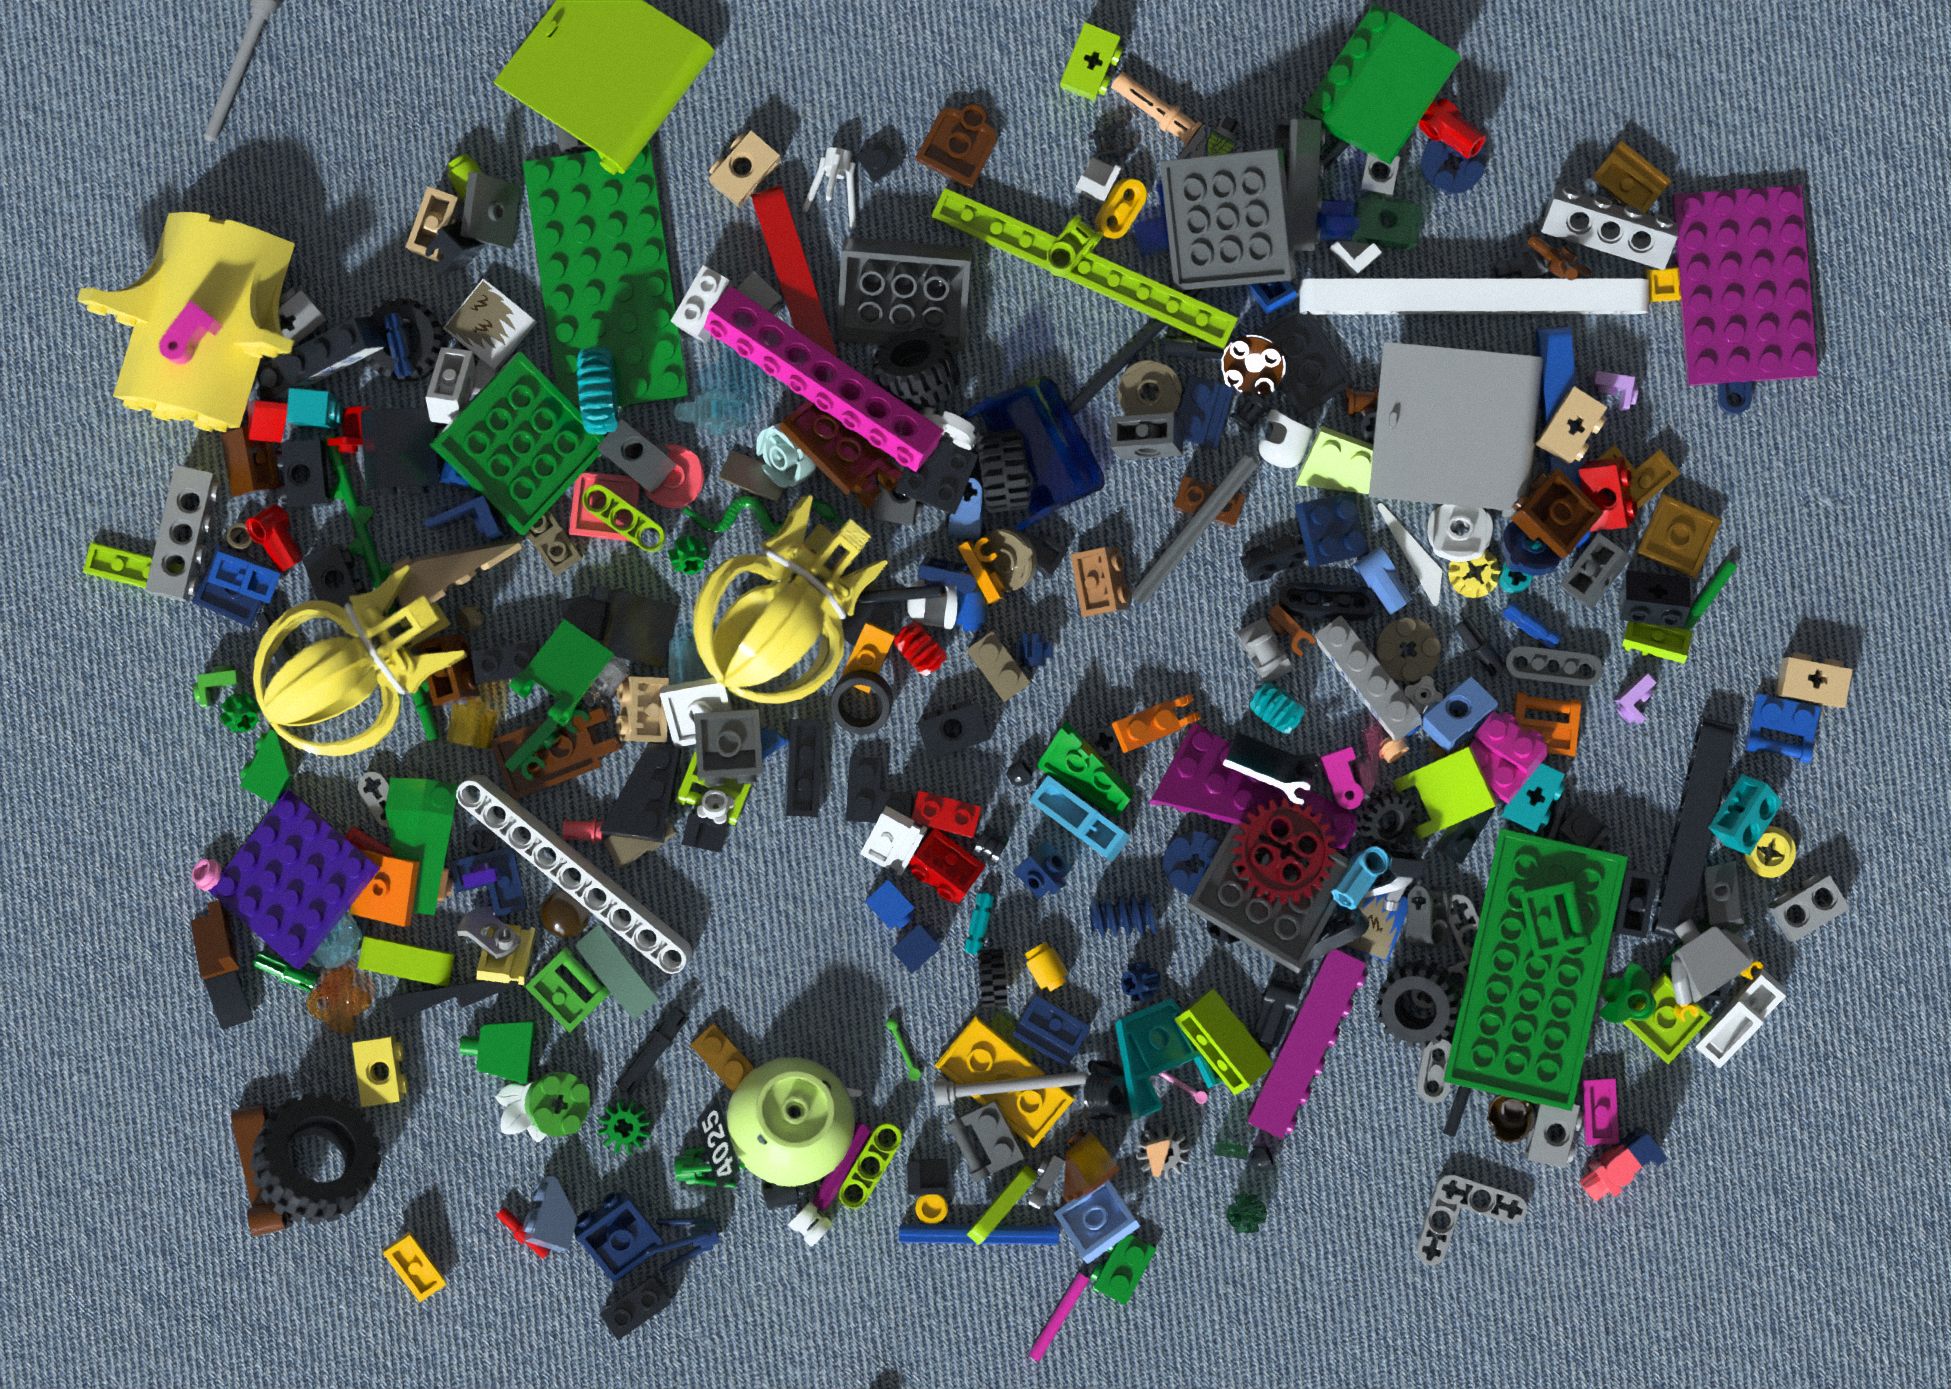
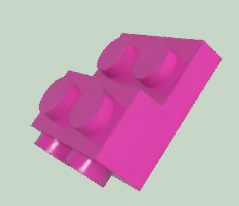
M1493 711L1474 734L1475 740L1470 746L1492 793L1509 804L1545 759L1547 748L1546 744H1544L1545 739L1540 733L1533 729L1525 732L1517 726L1519 723L1511 714L1503 712L1499 715Z

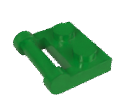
M1577 881L1519 894L1534 958L1592 945L1590 935L1586 936L1576 891L1579 889ZM1563 894L1573 939L1564 940L1554 899L1556 895Z

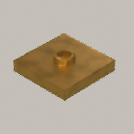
M1663 493L1659 498L1635 553L1695 579L1722 519Z

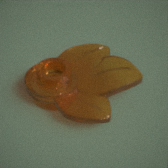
M339 969L326 975L321 988L313 990L306 1000V1008L309 1014L316 1019L324 1020L328 1028L336 1033L353 1032L354 1020L352 1016L365 1011L372 1002L371 997L367 993L356 987H351L353 981L352 969ZM322 997L326 998L329 1002V1006L325 1010H321L317 1006V1001Z

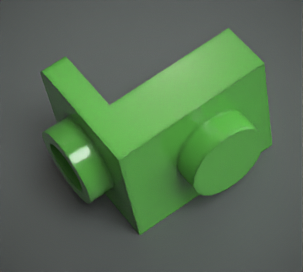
M231 665L212 667V673L197 675V682L193 684L196 702H200L201 707L204 708L213 707L211 688L243 684L242 672L232 670Z

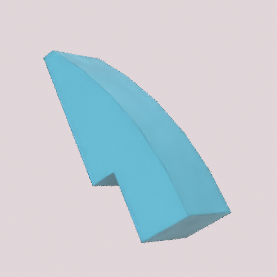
M1047 775L1029 800L1110 862L1114 861L1131 838L1125 831L1049 775Z

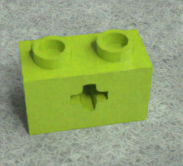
M1085 22L1060 81V88L1092 101H1096L1098 94L1105 95L1111 77L1106 75L1111 64L1117 66L1123 51V47L1118 46L1121 36ZM1094 56L1098 58L1099 66L1096 65L1091 70L1088 68L1087 61H1091Z

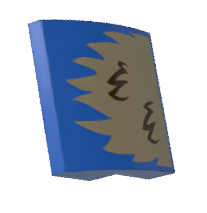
M1373 883L1370 888L1378 886V884ZM1387 893L1369 898L1363 897L1357 907L1369 919V928L1364 935L1343 946L1388 962L1408 911V895L1402 894L1398 901L1400 902L1398 911L1384 909V900H1386ZM1339 904L1336 914L1348 909V907Z

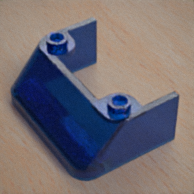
M1039 376L992 395L959 416L969 420L981 415L985 425L991 431L1018 428L1022 433L1027 467L1038 487L1030 491L1031 502L1029 509L1033 516L1015 526L1017 532L1100 491L1105 485L1104 474L1057 384L1048 376Z

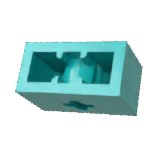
M1541 763L1509 804L1505 801L1503 802L1497 815L1530 832H1537L1538 828L1544 829L1551 816L1548 808L1552 800H1558L1565 788L1566 783L1562 782L1565 774ZM1537 788V795L1541 797L1540 801L1529 804L1531 798L1527 796V792L1535 791Z

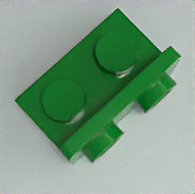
M1130 1233L1106 1250L1109 1254L1103 1264L1097 1262L1089 1277L1093 1281L1092 1289L1096 1292L1100 1291L1126 1306L1157 1248Z

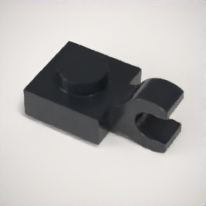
M1529 245L1515 248L1512 250L1514 259L1498 262L1495 264L1496 266L1492 267L1495 279L1514 273H1519L1520 279H1532L1552 273L1547 268L1551 262Z
M1018 527L1017 530L1030 540L1035 549L1037 558L1036 570L1050 578L1068 552V549L1043 532L1036 539L1026 530Z

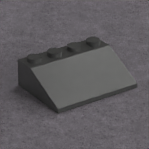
M844 237L841 250L836 341L882 345L884 342L890 341L891 337L903 334L904 331H915V329L923 328V331L932 329L936 333L941 332L950 341L953 351L964 352L972 248Z

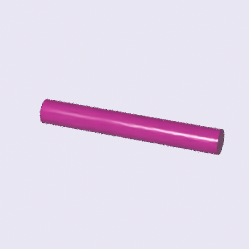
M1081 1272L1078 1273L1028 1354L1030 1357L1040 1361L1089 1282L1088 1276Z

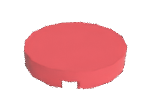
M676 444L665 445L671 451L668 457L677 465L653 494L644 487L642 488L648 498L657 505L669 509L682 508L695 501L701 493L705 481L704 468L697 455L687 447Z

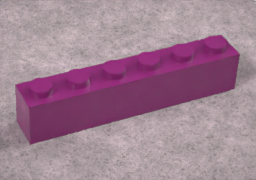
M1337 949L1324 954L1273 1060L1274 1065L1269 1068L1245 1118L1246 1122L1283 1139L1285 1133L1289 1135L1292 1133L1298 1117L1294 1116L1299 1104L1304 1106L1312 1091V1088L1308 1086L1313 1074L1319 1076L1326 1062L1322 1055L1327 1045L1333 1047L1340 1032L1336 1026L1341 1016L1344 1018L1348 1016L1354 1000H1351L1350 997L1355 987L1360 989L1367 977L1368 971L1364 970L1366 963Z

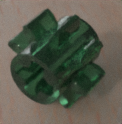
M1257 1194L1235 1195L1236 1203L1228 1205V1222L1236 1228L1237 1233L1246 1232V1234L1259 1232L1258 1224L1265 1223L1267 1217L1264 1203L1257 1200Z

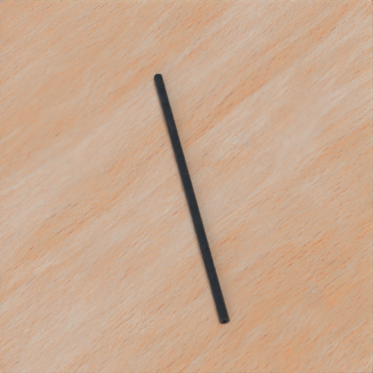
M1338 138L1319 157V160L1323 161V171L1351 144ZM1204 288L1188 289L1182 293L1195 298ZM1154 319L1064 409L1074 417L1168 324Z

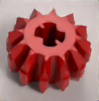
M913 621L908 626L903 627L894 638V644L921 675L928 676L930 673L935 672L947 659L943 648L917 622Z

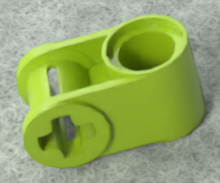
M1079 213L1067 224L1060 236L1047 251V269L1055 276L1063 277L1071 273L1078 263L1095 248L1104 235L1100 231L1095 232L1082 221L1083 217ZM1061 252L1067 254L1070 261L1066 265L1058 266L1052 261V257L1056 253Z

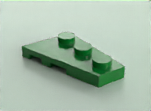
M1067 721L1064 722L1036 767L1115 818H1118L1134 794L1132 788Z

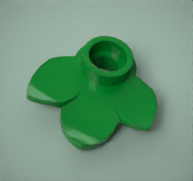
M1631 962L1626 969L1624 979L1612 978L1601 980V993L1608 1003L1601 1009L1599 1015L1606 1021L1615 1024L1625 1022L1630 1018L1642 1021L1651 1017L1656 1009V999L1650 992L1651 979L1648 973L1638 964ZM1640 1001H1645V1007L1641 1010H1637V1003Z

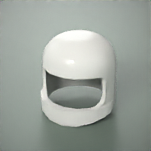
M1271 409L1266 420L1273 424V431L1268 441L1262 439L1259 441V453L1264 460L1281 468L1295 467L1301 462L1313 430L1291 420L1279 411Z
M925 579L916 581L912 587L927 586L924 584ZM944 583L947 590L945 597L908 600L907 608L910 618L922 625L944 627V629L951 630L957 614L956 585Z

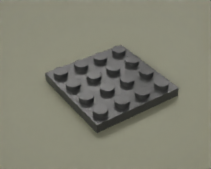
M1283 148L1160 162L1174 290L1297 279Z
M1232 823L1185 907L1298 974L1338 903L1333 899L1331 891L1348 868L1349 859L1339 853L1328 855V859L1336 863L1335 866L1325 867L1324 869L1331 877L1330 879L1319 878L1318 880L1323 888L1317 890L1311 886V897L1307 898L1300 892V902L1294 903L1290 895L1286 904L1280 903L1279 895L1276 896L1273 902H1268V892H1265L1261 897H1256L1257 886L1246 889L1245 885L1249 880L1248 877L1237 878V875L1243 868L1242 866H1232V863L1240 858L1239 854L1231 853L1230 849L1239 847L1240 844L1234 841L1232 836L1242 835L1243 832L1237 827V824ZM1271 830L1274 836L1278 838H1281L1283 836L1281 834L1274 833V830ZM1259 836V840L1278 848L1281 851V858L1291 856L1304 867H1308L1307 861L1286 851L1287 844L1276 846L1265 836ZM1301 837L1298 843L1299 849L1303 853L1309 854L1312 850V842ZM1258 848L1255 852V860L1259 865L1265 866L1269 860V855L1263 848ZM1287 864L1282 871L1283 877L1288 882H1293L1297 876L1296 870L1292 865Z

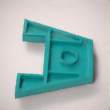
M1172 998L1115 1022L1133 1121L1163 1108L1150 1081L1152 1077L1194 1060L1208 1089L1224 1082L1175 1022L1174 1019L1183 1011Z

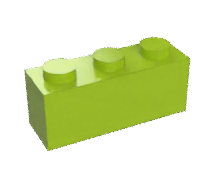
M1214 989L1197 998L1174 1019L1234 1095L1250 1087L1274 1065L1265 1049L1258 1045L1247 1031L1245 1024L1238 1020L1227 1006L1224 998L1218 995Z

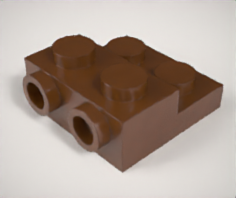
M1556 468L1548 475L1542 472L1531 482L1529 486L1533 491L1529 496L1524 493L1512 505L1515 512L1510 519L1532 540L1540 537L1563 559L1571 553L1603 512L1563 472Z

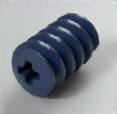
M1143 894L1141 903L1138 902L1135 895H1130L1128 904L1125 903L1122 896L1117 897L1115 905L1112 904L1110 897L1104 898L1102 906H1100L1096 897L1091 899L1089 913L1092 938L1095 929H1098L1102 938L1106 937L1108 928H1111L1114 937H1118L1121 927H1124L1127 936H1131L1134 926L1137 927L1140 935H1144L1147 925L1150 926L1153 934H1156L1154 902H1151L1148 894Z

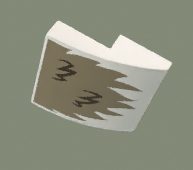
M482 279L443 329L497 372L537 321L485 279Z

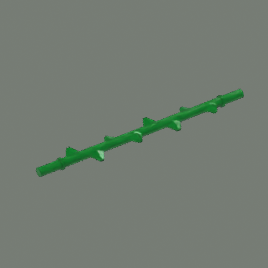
M335 434L323 437L333 466L332 472H335L338 481L329 494L332 498L345 500L357 535L347 548H349L351 554L364 556L376 589L387 580L390 571L394 569L392 567L393 564L380 562L367 527V523L375 514L374 508L359 504L347 469L349 467L348 463L345 464L342 452H339V446L327 445V439L336 438ZM394 602L387 612L389 618L397 613ZM411 625L408 628H406L405 632L413 628V626ZM425 679L417 692L411 694L416 705L415 712L418 711L427 740L431 741L440 738L430 709L432 705L428 703L426 697L429 686L427 679Z

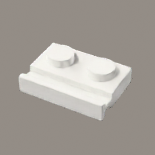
M886 806L860 854L886 869L892 867L898 871L897 875L902 876L927 828L925 826L922 829L913 824L914 820Z

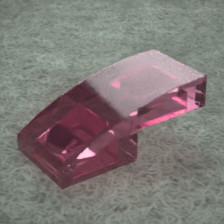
M1377 726L1361 729L1367 761L1355 763L1358 782L1364 795L1371 793L1378 772L1379 736Z

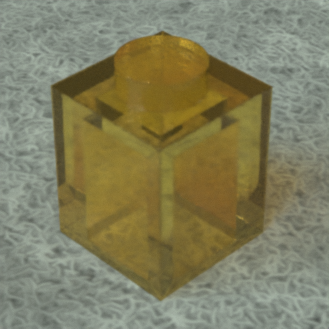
M467 699L466 705L453 703L446 741L491 749L498 711L485 709L486 702Z

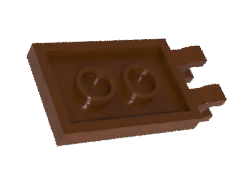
M807 400L785 418L778 427L846 495L854 490L859 503L866 510L877 502L876 498L882 493L871 481L878 476L880 484L889 492L898 484L897 480L904 474L898 467L889 462L892 457L881 448L873 446L868 439L856 431L845 427L841 421L828 412L820 410L810 400Z
M601 707L589 712L592 717L589 722H586L579 715L576 716L574 724L579 728V733L574 734L570 732L565 725L558 732L561 738L550 749L546 747L540 749L535 756L543 757L547 762V766L541 768L536 762L531 763L530 771L536 776L534 780L525 778L521 770L511 772L504 764L547 719L489 741L510 797L516 801L603 767L600 757L622 749L618 737H613L600 743L593 725L611 719L607 707Z

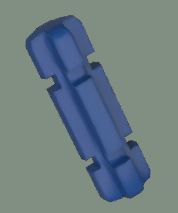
M1511 601L1504 609L1503 617L1510 622L1516 621V626L1535 640L1541 639V644L1548 649H1554L1561 640V634L1553 628L1547 629L1548 625L1528 610L1526 612L1522 611L1523 607Z

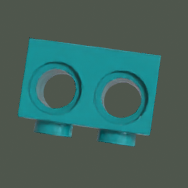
M289 388L286 421L297 427L336 430L337 423H341L343 417V404L339 403L338 397L326 391Z
M1741 774L1708 828L1725 846L1750 856L1783 801L1767 783Z

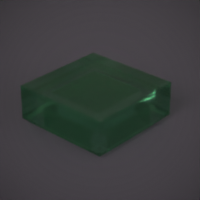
M1216 1140L1214 1141L1213 1153L1217 1156L1247 1160L1248 1147L1243 1143Z

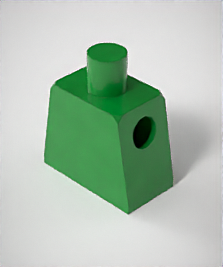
M537 1021L484 1023L481 1025L479 1037L461 1036L459 1054L477 1056V1071L527 1084L531 1079Z

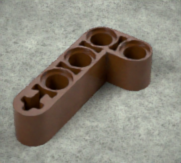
M265 1103L231 1111L233 1130L251 1202V1207L247 1209V1218L254 1237L285 1230L293 1225V1220H290L292 1214L284 1211L280 1215L274 1211L276 1204L272 1200L269 1203L263 1200L260 1196L264 1190L263 1187L256 1188L252 1179L256 1172L251 1170L250 1160L254 1154L252 1148L265 1120L269 1118V1112Z

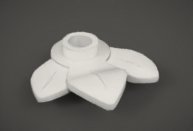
M533 1082L526 1086L516 1083L505 1086L496 1096L497 1101L507 1107L501 1118V1131L504 1134H516L527 1129L531 1137L536 1142H540L547 1134L541 1133L534 1128L529 1115L526 1114L524 1105L526 1093Z

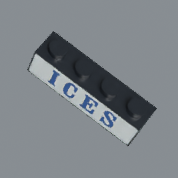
M375 316L354 317L292 349L291 353H284L259 366L256 377L265 399L288 397L289 388L304 389L386 347V343Z

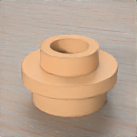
M1391 736L1384 739L1380 743L1379 757L1381 759L1385 758L1388 763H1392L1402 757L1409 750L1406 744V737L1404 736L1397 742Z

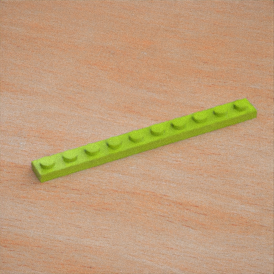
M944 187L931 218L1048 270L1046 265L1047 251L1057 237ZM1061 252L1056 253L1052 257V261L1058 266L1066 265L1070 261L1067 254ZM1091 252L1078 263L1071 273L1063 276V278L1225 349L1238 320L1235 316Z

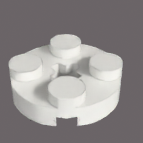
M926 407L923 411H919L922 416L943 429L940 440L965 450L974 448L979 432L973 434L975 427L970 422L947 411H944L942 416L933 414L935 408Z
M1443 504L1436 511L1434 510L1429 517L1428 539L1434 553L1439 557L1456 562L1478 559L1482 557L1485 549L1491 542L1493 531L1492 519L1488 512L1486 513L1482 508ZM1457 523L1464 524V529H1468L1469 532L1464 533L1463 536H1457L1451 529L1456 528Z

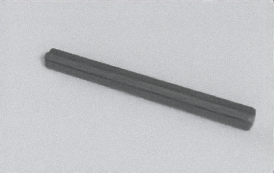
M1250 452L1244 453L1134 588L1131 596L1137 602L1145 604L1257 468L1259 459Z

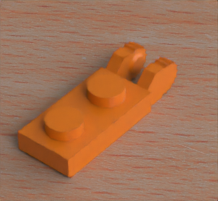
M1192 694L1171 702L1170 700L1111 723L1123 753L1182 730L1181 727L1202 719L1199 712L1186 715L1181 720H1178L1174 708L1190 704L1194 700Z

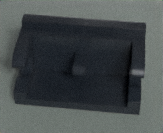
M462 221L440 227L437 231L438 236L426 249L427 257L434 254L437 248L443 251L444 257L435 268L440 275L466 268L486 245L482 242L461 237Z

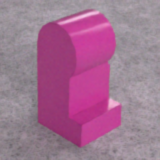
M189 301L160 339V353L175 364L182 365L188 363L194 355L196 345L209 331L216 336L223 325L192 301Z
M1347 746L1319 756L1336 804L1345 809H1355L1363 800L1364 794L1361 786L1354 781L1348 761L1356 759L1353 748Z

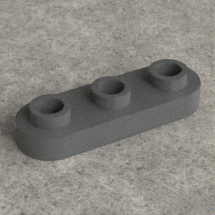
M1519 646L1511 649L1505 657L1507 672L1519 679L1590 686L1599 681L1603 672L1600 660L1596 656L1586 653ZM1519 656L1526 660V666L1523 669L1518 668L1515 664V660ZM1550 660H1554L1558 664V669L1554 673L1550 672L1547 668ZM1582 664H1586L1590 668V673L1587 676H1582L1579 672Z

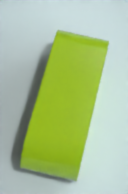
M592 485L584 491L582 496L584 507L641 549L655 553L665 546L667 536L663 528L606 487ZM595 492H604L607 497L606 504L600 509H594L590 504V498ZM623 510H629L633 515L632 524L625 528L619 527L616 522L618 513ZM648 529H656L659 532L660 539L654 546H646L643 542V534Z
M364 936L357 968L435 985L449 986L455 954L378 937Z
M891 1121L880 1123L874 1129L839 1191L840 1200L846 1207L855 1209L863 1206L883 1175L902 1141V1131L896 1123ZM886 1128L892 1129L897 1135L896 1141L891 1145L882 1144L878 1138L881 1130ZM868 1156L877 1158L880 1168L874 1173L866 1172L862 1167L863 1159ZM851 1184L859 1185L863 1190V1196L857 1201L850 1200L845 1194V1189Z

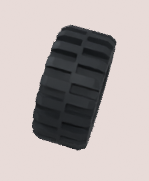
M313 1092L304 1093L301 1100L294 1096L286 1100L283 1107L277 1106L271 1112L269 1118L265 1120L252 1148L254 1154L250 1160L251 1170L256 1171L252 1179L256 1188L263 1187L264 1189L260 1196L266 1203L272 1200L276 1204L274 1211L280 1215L286 1211L292 1214L290 1220L299 1223L302 1218H309V1224H320L322 1218H326L327 1222L338 1220L341 1214L347 1216L366 1197L377 1178V1171L381 1166L382 1156L378 1154L381 1149V1142L379 1137H373L376 1130L373 1122H365L363 1119L365 1112L359 1107L355 1110L349 1107V1100L341 1097L340 1101L333 1100V1094L323 1092L320 1098H315ZM303 1135H316L329 1140L339 1149L345 1163L344 1173L341 1177L326 1182L314 1181L302 1176L295 1170L288 1158L287 1146L289 1142Z

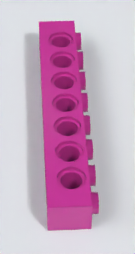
M732 286L709 310L704 329L714 338L722 340L735 349L740 356L750 359L767 374L775 376L788 385L792 391L809 399L820 410L828 412L837 418L845 427L856 431L868 439L873 446L881 448L893 456L901 465L917 472L936 449L943 433L942 428Z

